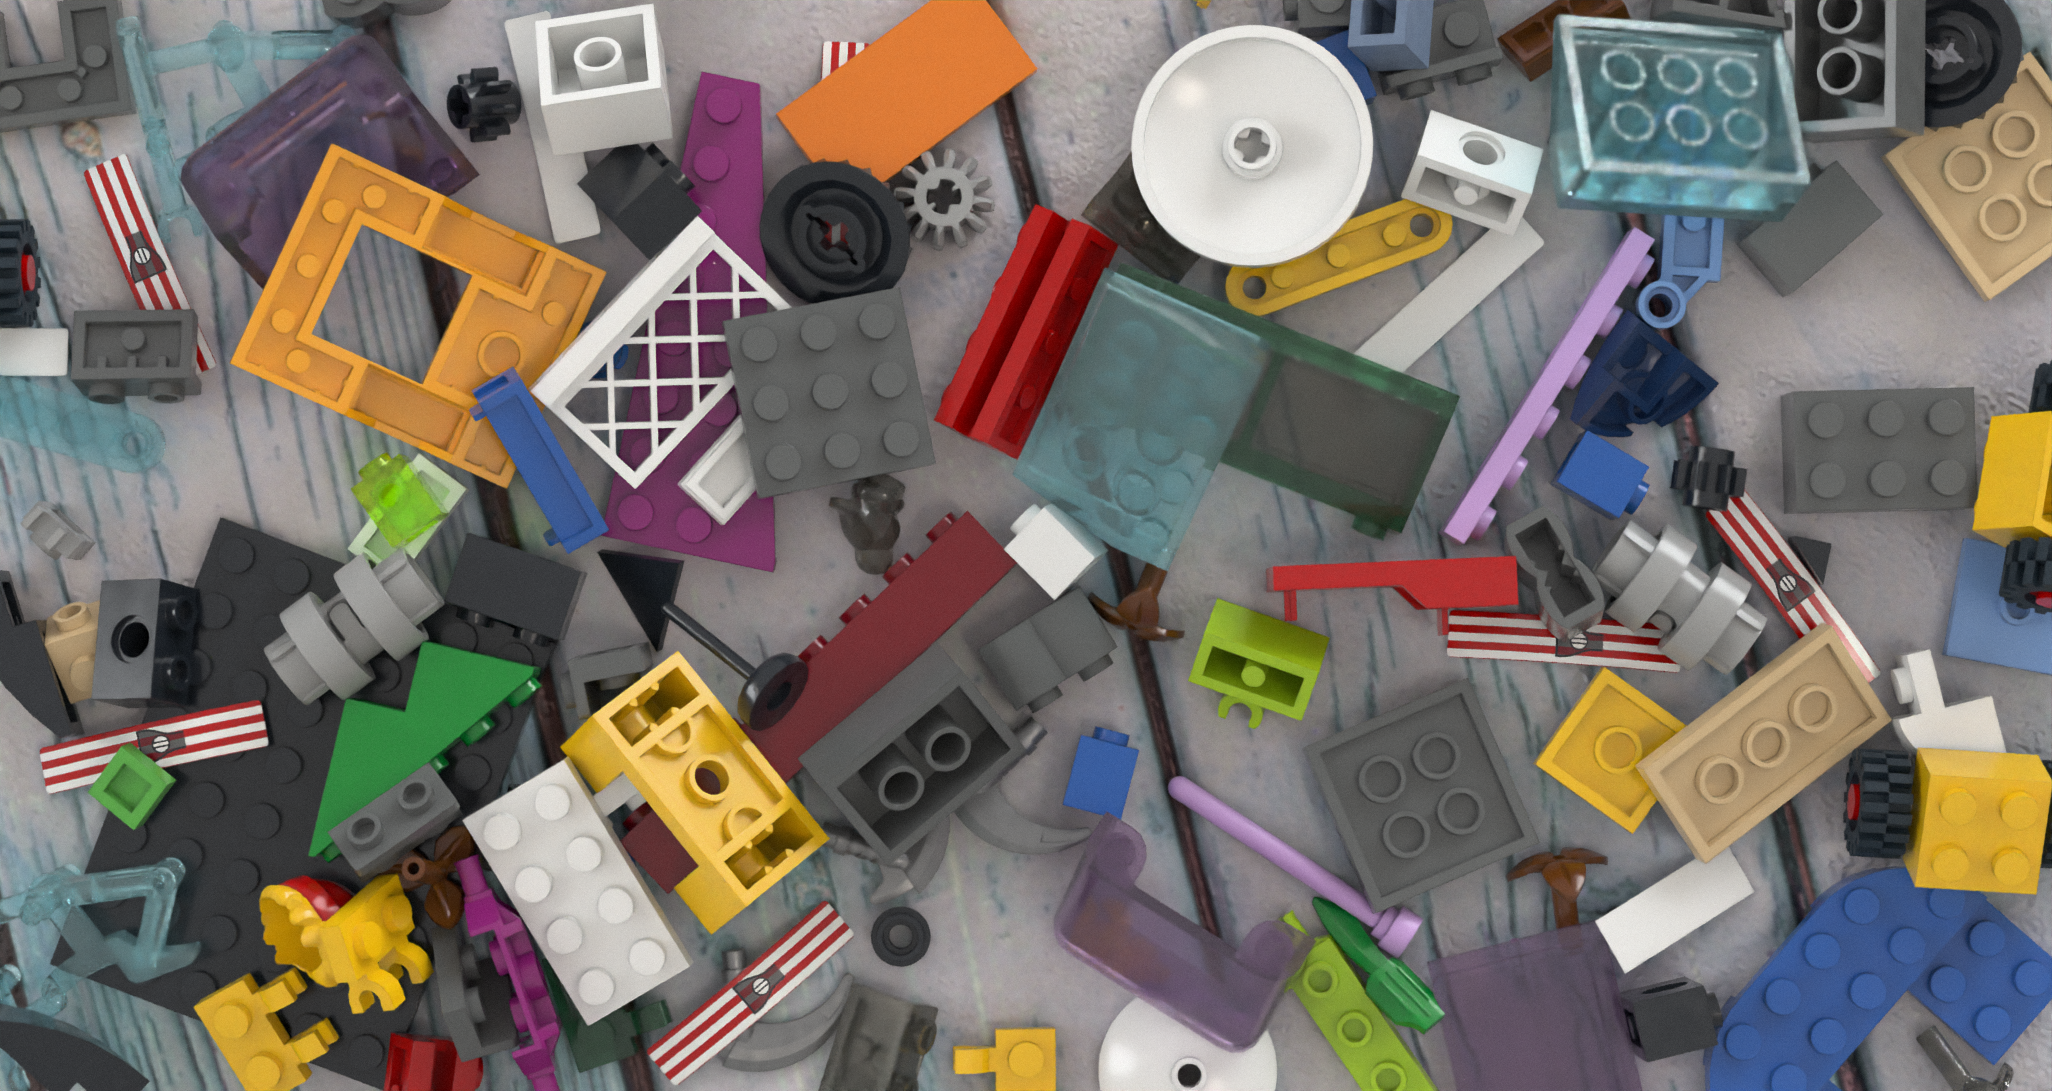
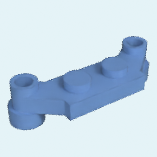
M1668 102L1661 105L1652 113L1647 123L1649 141L1659 150L1664 158L1665 172L1657 280L1639 292L1635 301V312L1637 317L1653 330H1665L1677 324L1685 314L1686 303L1706 282L1718 283L1721 278L1728 162H1717L1697 135L1698 119L1695 112L1688 105L1681 102ZM1663 121H1668L1675 125L1677 129V137L1675 139H1670L1663 135L1661 131V123ZM1651 298H1658L1664 303L1665 314L1663 317H1656L1650 312L1649 301Z

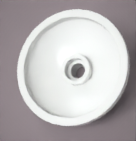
M1176 981L1162 984L1143 992L1118 1013L1107 1030L1099 1055L1098 1077L1100 1091H1275L1277 1061L1274 1046L1266 1027L1246 1002L1228 990L1213 984L1198 981ZM1185 1064H1194L1200 1069V1079L1194 1085H1184L1178 1080V1071Z

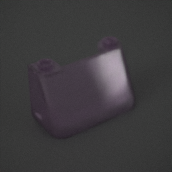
M355 35L340 42L196 149L187 158L182 167L180 176L182 185L213 235L262 289L266 285L331 143L446 197L455 194L480 175L378 41L370 35Z
M1106 811L1089 838L1055 914L1054 936L1059 946L1074 958L1218 1048L1230 1053L1245 1052L1253 1048L1262 1039L1308 965L1316 941L1293 926L1279 920L1265 921L1256 925L1247 934L1238 950L1142 891L1134 884L1143 871L1147 860L1146 844L1141 834L1132 826Z

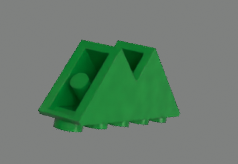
M423 641L406 709L360 698H346L308 856L317 857L321 855L329 864L342 855L328 834V831L428 762L436 773L439 774L449 765V762L443 756L461 740L467 748L476 743L496 725L490 718L493 713L507 702L514 709L517 708L542 687L536 679L540 674L541 667L431 641Z

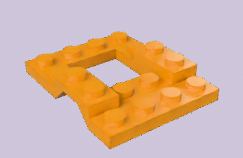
M331 143L229 363L507 489L517 467L487 416L478 421H475L469 409L478 404V401L471 390L507 369L514 367L542 414L545 405L528 388L577 338L607 272L553 246L504 226L442 194ZM361 225L470 275L421 384L312 334Z

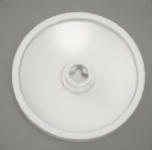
M1265 25L1234 26L1214 31L1190 42L1168 59L1154 75L1141 98L1135 115L1131 145L1132 162L1137 184L1150 212L1159 225L1179 244L1205 259L1223 265L1241 268L1271 267L1291 262L1315 251L1338 233L1350 219L1361 201L1370 177L1373 160L1372 124L1367 105L1357 83L1340 61L1324 47L1307 37L1282 28Z

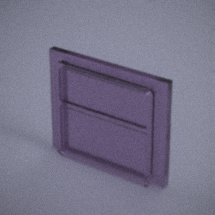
M1598 919L1519 939L1512 938L1507 942L1426 962L1431 979L1432 992L1438 1005L1445 1013L1444 1018L1440 1021L1456 1091H1643L1609 945L1595 922Z

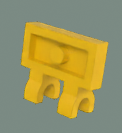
M398 874L376 876L318 928L336 983H348L349 985L348 997L353 1014L364 1013L375 1003L372 992L379 997L383 1011H393L406 1000L402 987L398 982L404 975L401 965L408 970L412 984L423 983L434 973L427 953L421 947L408 942L407 935L415 926L412 920L411 904L404 895Z
M296 967L261 987L257 985L249 972L204 997L194 1006L195 1011L246 1091H289L304 1083L313 1074L307 1062L327 1053L330 1049L328 1045L339 1039L337 1032L327 1017L290 1038L275 1014L276 1011L295 1002L298 999L297 995L308 987Z
M1054 1027L994 1028L995 1046H953V1071H955V1074L995 1072V1091H1056V1033Z

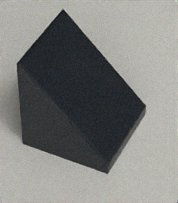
M1798 536L1788 537V543L1818 585H1823L1831 543Z

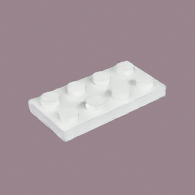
M569 756L462 820L588 1026L687 969L694 962Z

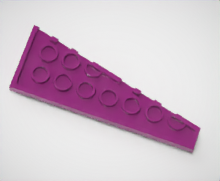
M701 71L680 168L696 186L687 195L702 210L698 217L767 283V260L760 239V220L765 203L761 86L759 83ZM714 250L696 267L697 293L731 292V268ZM739 275V292L756 291ZM688 277L672 293H689ZM764 298L739 299L740 318L768 312V304ZM731 299L697 300L698 335L724 334L722 322L732 319ZM665 300L655 310V336L690 335L689 300ZM646 325V330H645V335H644V337H645V336H648L647 325ZM726 341L698 342L699 377H723L731 369ZM690 342L656 343L657 379L691 378ZM642 344L635 379H649L648 344ZM716 384L699 385L700 400ZM691 385L657 386L658 421L683 420L692 410ZM735 385L636 489L615 471L604 519L609 531L601 536L774 573L777 562L774 497L758 500L755 490L725 525H720L677 485L740 415ZM633 386L626 422L650 421L649 386ZM658 428V445L674 428ZM624 429L618 457L634 471L651 453L650 429Z

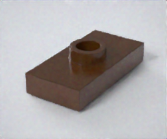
M1556 0L1501 35L1497 40L1503 54L1532 82L1631 19L1622 0Z

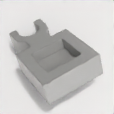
M38 501L20 523L26 530L29 529L33 532L30 535L31 540L43 552L55 560L61 555L66 559L81 560L96 543L51 502Z

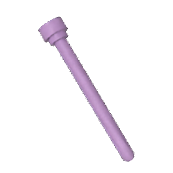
M1176 776L1170 780L1168 792L1174 799L1373 928L1370 934L1379 939L1378 947L1395 958H1399L1421 925L1423 918L1405 906H1402L1399 910L1392 906L1373 914L1365 895L1186 777Z

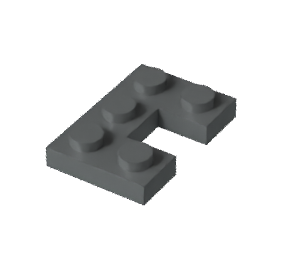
M122 0L57 1L65 60L12 68L4 13L0 11V133L137 114Z

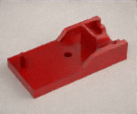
M1516 556L1272 566L1266 569L1267 593L1283 592L1285 621H1297L1296 591L1391 587L1415 610L1437 609L1438 636L1449 635L1448 609L1518 605Z

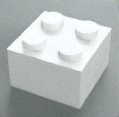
M654 4L535 21L540 102L554 156L673 138L665 53Z

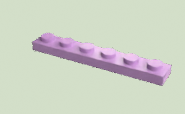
M1636 227L1625 234L1440 529V535L1458 546L1465 544L1469 536L1477 541L1482 537L1497 512L1488 505L1500 486L1509 491L1511 490L1528 463V460L1520 455L1532 435L1539 440H1542L1560 412L1558 408L1552 405L1564 385L1572 390L1575 388L1592 359L1584 355L1595 335L1605 339L1623 312V309L1615 304L1627 284L1636 289L1651 268L1655 259L1646 253L1655 239Z

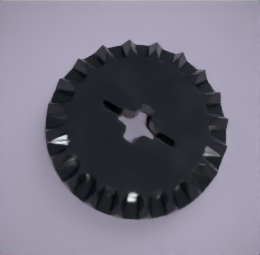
M1926 0L1925 48L1931 51L1935 49L1945 51L1950 43H1954L1953 49L1964 62H1946L1942 70H1939L1937 61L1925 50V127L1936 132L1942 127L1952 126L1961 129L1963 124L1975 118L1984 119L1986 112L1995 104L2004 102V95L2011 84L2017 83V71L2020 62L2024 60L2022 52L2023 35L2014 13L2004 0Z
M823 158L807 165L801 164L785 175L774 186L764 203L761 213L760 239L770 268L789 291L810 304L893 289L906 271V264L913 249L910 247L912 225L906 221L904 202L897 201L890 190V183L881 182L874 177L871 168L861 169L850 165L848 159L840 162H831ZM825 221L832 226H836L840 222L844 223L849 229L845 239L850 245L841 240L837 241L834 245L830 243L825 237L830 231Z

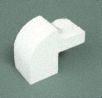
M1930 649L1914 650L1895 655L1898 668L1891 670V681L1898 702L1900 704L1907 703L1909 713L1891 717L1892 721L1888 725L1901 746L1914 756L1917 755V747L2006 753L1992 696H1974L1944 704Z

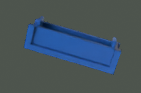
M514 367L507 369L471 390L478 401V404L469 409L475 421H478L487 416L552 527L543 533L547 544L553 546L561 542L567 554L609 531L605 521Z

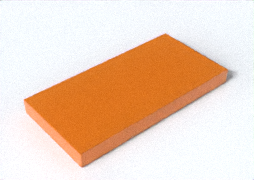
M930 0L776 113V118L810 163L817 162L823 158L831 162H840L848 159L850 165L861 169L871 168L874 177L881 182L887 183L901 173L905 166H910L920 159L922 153L931 151L1034 75L1038 68L986 0Z

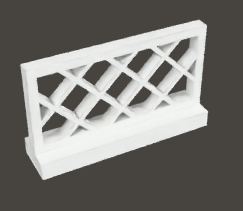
M697 216L633 277L528 389L636 489L734 385L731 369L723 377H699L698 342H724L725 336L724 334L698 335L697 300L731 299L732 319L740 318L739 299L764 298L777 311L792 307ZM712 250L731 268V292L697 293L696 267ZM739 275L756 291L739 292ZM688 277L689 293H672ZM665 300H689L690 335L655 336V310ZM647 320L648 336L631 337ZM690 342L691 378L657 379L656 343ZM623 344H648L649 379L614 380L613 355ZM606 363V380H590ZM716 384L700 400L699 385ZM691 385L692 410L683 420L658 421L657 386ZM649 386L650 421L615 422L614 387ZM607 387L608 422L582 423L565 407L582 388ZM658 428H674L658 445ZM650 429L651 453L634 471L616 455L615 430ZM590 430H608V447Z

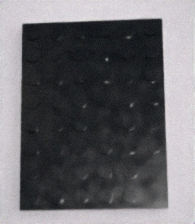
M220 517L194 588L197 589V619L193 628L191 652L192 679L188 688L187 707L147 708L142 724L259 700L262 705L268 745L262 748L162 768L176 781L144 825L135 830L108 810L50 965L202 1022L194 1006L204 997L249 972L257 985L261 987L295 967L290 964H276L275 954L277 951L275 946L267 945L263 940L265 928L261 922L262 913L259 909V899L261 892L267 886L279 885L286 880L305 875L312 879L334 881L357 894L376 876H379L376 874L365 883H362L343 855H340L329 864L321 855L317 857L308 856L345 701L329 689L309 705L303 704L286 686L264 652L266 646L287 632L279 615L282 611L308 592H313L324 603L340 592L333 574L345 566V563ZM444 601L445 605L422 621L429 636L427 641L541 667L540 674L536 678L540 684L543 682L557 643L548 640L545 648L512 636L515 627L493 619L490 628L455 617L459 606ZM421 645L400 661L395 660L385 649L368 662L376 678L350 698H360L406 709ZM539 690L514 709L507 702L493 713L490 718L496 725L476 743L467 748L461 740L443 755L449 762V765L438 775L456 798L463 815L448 824L443 832L435 837L428 838L414 848L426 860L434 861L435 840L442 833L452 827L465 825L462 820L499 797ZM475 842L474 855H476V854L478 853V850H479V847H478V845L476 844V842ZM458 872L449 873L447 879L463 889ZM424 884L413 891L404 892V895L411 904L412 920L415 926L407 935L408 942L421 947L427 953L434 968L435 957L431 929L439 926L429 918L425 911L424 902L430 885ZM401 965L404 975L398 982L402 987L406 1000L393 1011H383L379 997L372 992L375 1003L364 1013L353 1014L349 1004L348 993L350 988L348 983H339L336 987L327 988L317 984L308 976V973L297 968L308 987L297 995L298 999L295 1002L276 1011L275 1014L290 1038L327 1017L337 1032L339 1039L328 1045L330 1049L327 1053L309 1063L384 1090L391 1032L409 1034L430 977L423 983L412 984L408 970Z

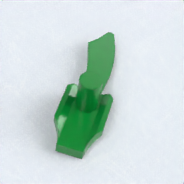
M1320 897L1313 898L1312 905L1321 923L1333 940L1352 961L1370 975L1365 986V994L1395 1025L1416 1029L1424 1035L1444 1018L1445 1013L1438 1005L1429 987L1403 961L1394 957L1388 960L1372 942L1356 917L1331 901Z

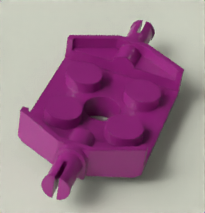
M478 854L456 861L454 866H456L466 895L463 899L465 901L464 907L470 937L494 929L496 935L493 936V941L488 942L489 949L498 974L500 976L510 974L516 991L513 993V998L509 999L514 1021L520 1034L527 1031L531 1033L528 1036L519 1038L520 1049L511 1052L513 1059L524 1076L526 1075L527 1080L531 1079L535 1091H560L554 1071L557 1069L555 1048L563 1024L560 1016L556 1015L549 995L546 978L539 959L533 950L525 927L526 924L516 909L503 902L495 893L493 887H488Z

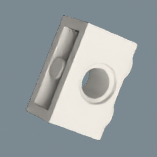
M1431 110L1415 148L1401 197L1514 237L1532 195L1544 149Z

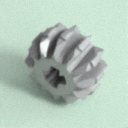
M948 148L944 153V167L936 168L932 154L926 151L921 154L922 163L927 171L924 175L909 165L905 166L902 170L903 176L916 186L915 189L899 187L894 190V197L897 200L915 203L904 208L907 223L918 218L921 219L913 228L911 239L918 243L932 229L935 231L933 248L936 251H942L945 246V232H953L958 247H966L968 245L967 237L962 229L965 224L979 234H983L987 229L984 221L974 215L973 211L987 213L993 212L995 209L994 200L974 196L988 190L992 186V180L990 176H981L972 181L968 180L978 166V161L974 157L968 158L959 170L954 169L956 152L954 149ZM941 186L953 187V197L958 195L962 197L960 205H950L948 214L936 213L937 208L934 202L928 205L929 195H939Z

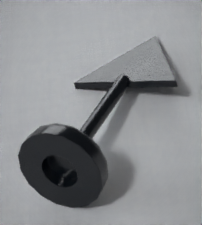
M604 549L597 552L656 652L663 648L669 620H671L747 680L738 697L737 712L741 720L748 727L756 731L770 728L780 721L795 705L808 680L809 669L804 661L793 654L779 653L769 657L755 668L674 604L684 560Z

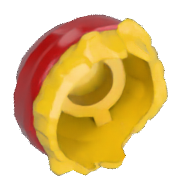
M305 875L286 880L279 885L267 886L261 892L259 909L262 913L261 922L265 928L263 940L267 945H274L277 951L275 963L278 965H294L299 970L308 973V976L317 984L327 988L336 987L339 983H336L318 928L356 894L334 881L312 879Z

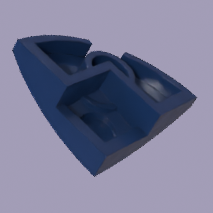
M1627 310L1604 341L1591 363L1576 397L1570 420L1582 429L1596 435L1619 438L1631 437L1634 432L1626 425L1633 423L1642 425L1654 421L1662 428L1696 407L1719 383L1631 311Z

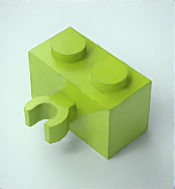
M1217 598L1188 681L1223 693L1218 706V716L1226 719L1233 704L1243 703L1247 705L1252 712L1248 724L1249 728L1255 729L1259 726L1265 709L1302 721L1319 675L1330 637Z

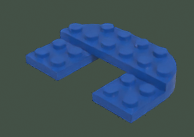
M1906 866L1872 868L1858 872L1837 882L1819 895L1810 905L1812 910L1736 997L1731 995L1721 1008L1723 1027L1715 1029L1718 1045L1704 1049L1706 1091H1842L1829 1079L1906 991L1988 1063L1995 1065L2052 1000V957L1986 900L1988 897L1980 891L1915 887Z

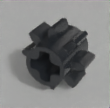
M497 67L472 68L470 74H459L457 76L458 84L452 86L447 95V112L451 123L457 129H470L469 136L472 143L495 141L498 136L510 135V125L516 123L521 114V97L518 88L510 80L498 81L499 73Z
M1690 446L1689 460H1674L1670 488L1684 490L1683 506L1726 512L1729 497H1744L1747 469L1733 467L1734 451L1713 447Z

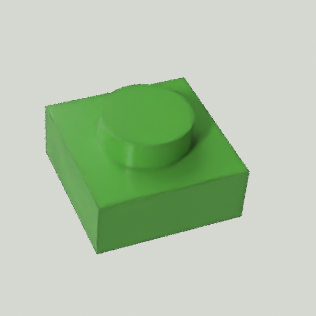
M128 743L120 747L87 793L135 830L144 825L176 779L132 743Z

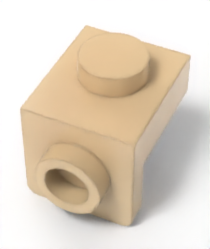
M100 600L89 604L84 602L70 603L57 610L46 621L44 645L71 704L92 697Z

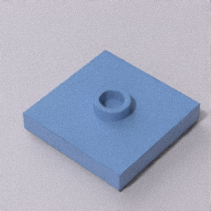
M1963 538L1942 655L2052 675V612H2047L2045 615L2035 613L2034 608L2024 610L2016 607L2017 603L2006 602L2004 597L1999 595L2006 548L1997 543Z

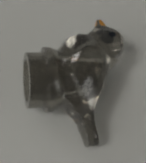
M889 475L858 480L851 487V498L830 497L828 505L839 513L843 534L854 548L858 568L872 575L885 574L892 567L893 548L900 535L898 514L905 505L902 498L906 487L899 480Z

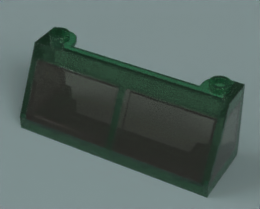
M1120 262L1068 395L1066 405L1076 409L1073 417L1074 420L1106 432L1110 422L1124 425L1340 510L1354 518L1350 529L1384 541L1387 532L1394 535L1402 534L1460 396Z

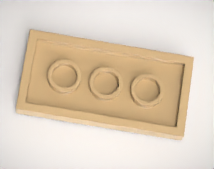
M1820 623L1641 760L1635 767L1696 859L1707 864L1885 727L1892 719L1833 627Z

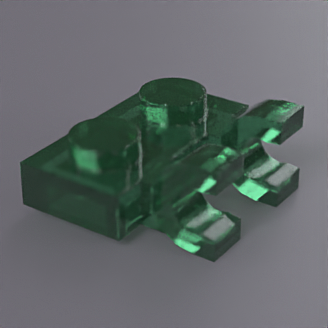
M547 958L541 960L579 1073L637 1054L639 1050L634 1038L635 1035L665 1027L668 1023L673 1022L665 998L628 1012L625 1011L623 1005L588 1026Z

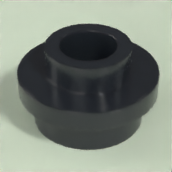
M903 906L893 907L884 911L876 919L871 931V943L877 956L887 964L897 967L909 966L919 961L927 952L931 940L930 928L926 919L918 911ZM897 925L907 926L913 935L912 942L906 947L895 946L889 936L893 927Z

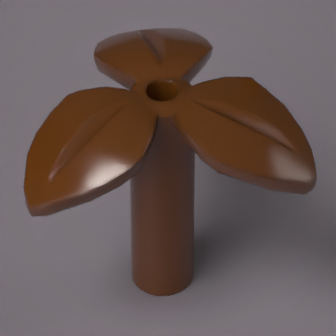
M1162 540L1154 542L1135 591L1125 597L1118 607L1107 604L1091 592L1088 599L1097 613L1118 630L1130 628L1134 630L1135 636L1144 640L1166 642L1183 638L1185 630H1170L1158 625L1160 609L1157 597L1176 554V547Z
M465 825L452 827L435 840L434 861L426 860L416 849H412L399 858L390 869L378 873V875L398 874L403 892L406 893L424 884L430 885L424 902L425 911L436 925L443 929L451 930L463 916L465 910L463 898L466 896L464 890L456 883L448 880L447 877L449 873L457 872L454 862L474 855V839Z
M1564 847L1561 849L1560 855L1555 856L1548 851L1539 852L1519 862L1505 876L1507 882H1510L1530 873H1542L1543 878L1551 888L1558 946L1561 948H1575L1582 944L1577 898L1586 879L1585 864H1604L1608 866V857L1593 850Z

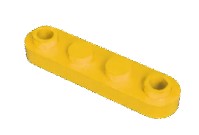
M1403 199L1349 219L1341 230L1328 242L1299 259L1271 267L1241 268L1233 266L1225 280L1224 291L1227 302L1238 314L1249 318H1259L1428 256L1438 251L1448 241L1453 227L1452 216L1422 204ZM1416 216L1426 217L1431 223L1430 234L1425 237L1414 235L1410 229L1412 218ZM1258 278L1264 283L1265 294L1261 298L1251 299L1245 295L1243 283L1247 279Z

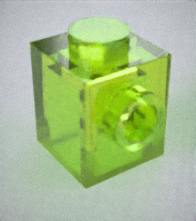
M387 452L381 454L358 471L362 481L351 488V491L392 548L406 547L450 515L414 463L406 455L398 454L391 458Z

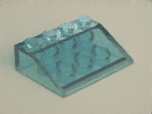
M1558 14L1554 20L1549 145V159L1557 207L1561 209L1782 222L1810 187L1811 181L1781 31Z
M1104 267L1012 475L1112 547L1168 571L1263 369L1271 341Z

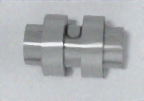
M1628 520L1610 540L1591 568L1600 586L1611 594L1604 607V612L1632 632L1639 630L1647 620L1658 627L1664 634L1657 649L1685 670H1691L1703 659L1718 671L1727 675L1746 655L1767 622L1765 615L1745 602L1751 589V583L1722 562L1714 566L1708 574L1696 567L1690 561L1696 552L1697 544L1669 524H1665L1652 536L1633 521Z
M403 547L379 564L367 553L362 552L333 574L340 589L338 594L324 603L313 592H308L279 614L287 632L266 646L264 652L277 674L303 704L309 705L329 689L339 698L346 701V698H350L376 678L368 662L385 649L395 660L400 661L418 648L423 641L426 642L429 639L422 621L445 604L429 577Z

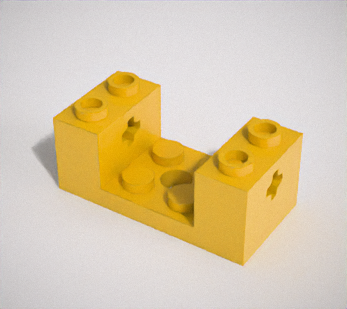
M679 651L675 652L593 714L560 747L567 757L569 756L572 763L596 793L601 792L624 773L686 849L699 867L676 885L674 889L711 935L830 839ZM697 768L708 769L717 776L720 782V792L718 795L707 794L698 787L695 780Z

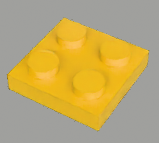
M1601 667L1533 764L1627 832L1633 834L1657 801L1635 765L1687 725L1606 667Z

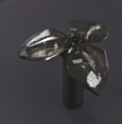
M1936 1026L1930 1027L1916 1038L1953 1091H2007L2014 1074L2009 1064H2003L1996 1079L1991 1083L1986 1079L1974 1077L1970 1074Z

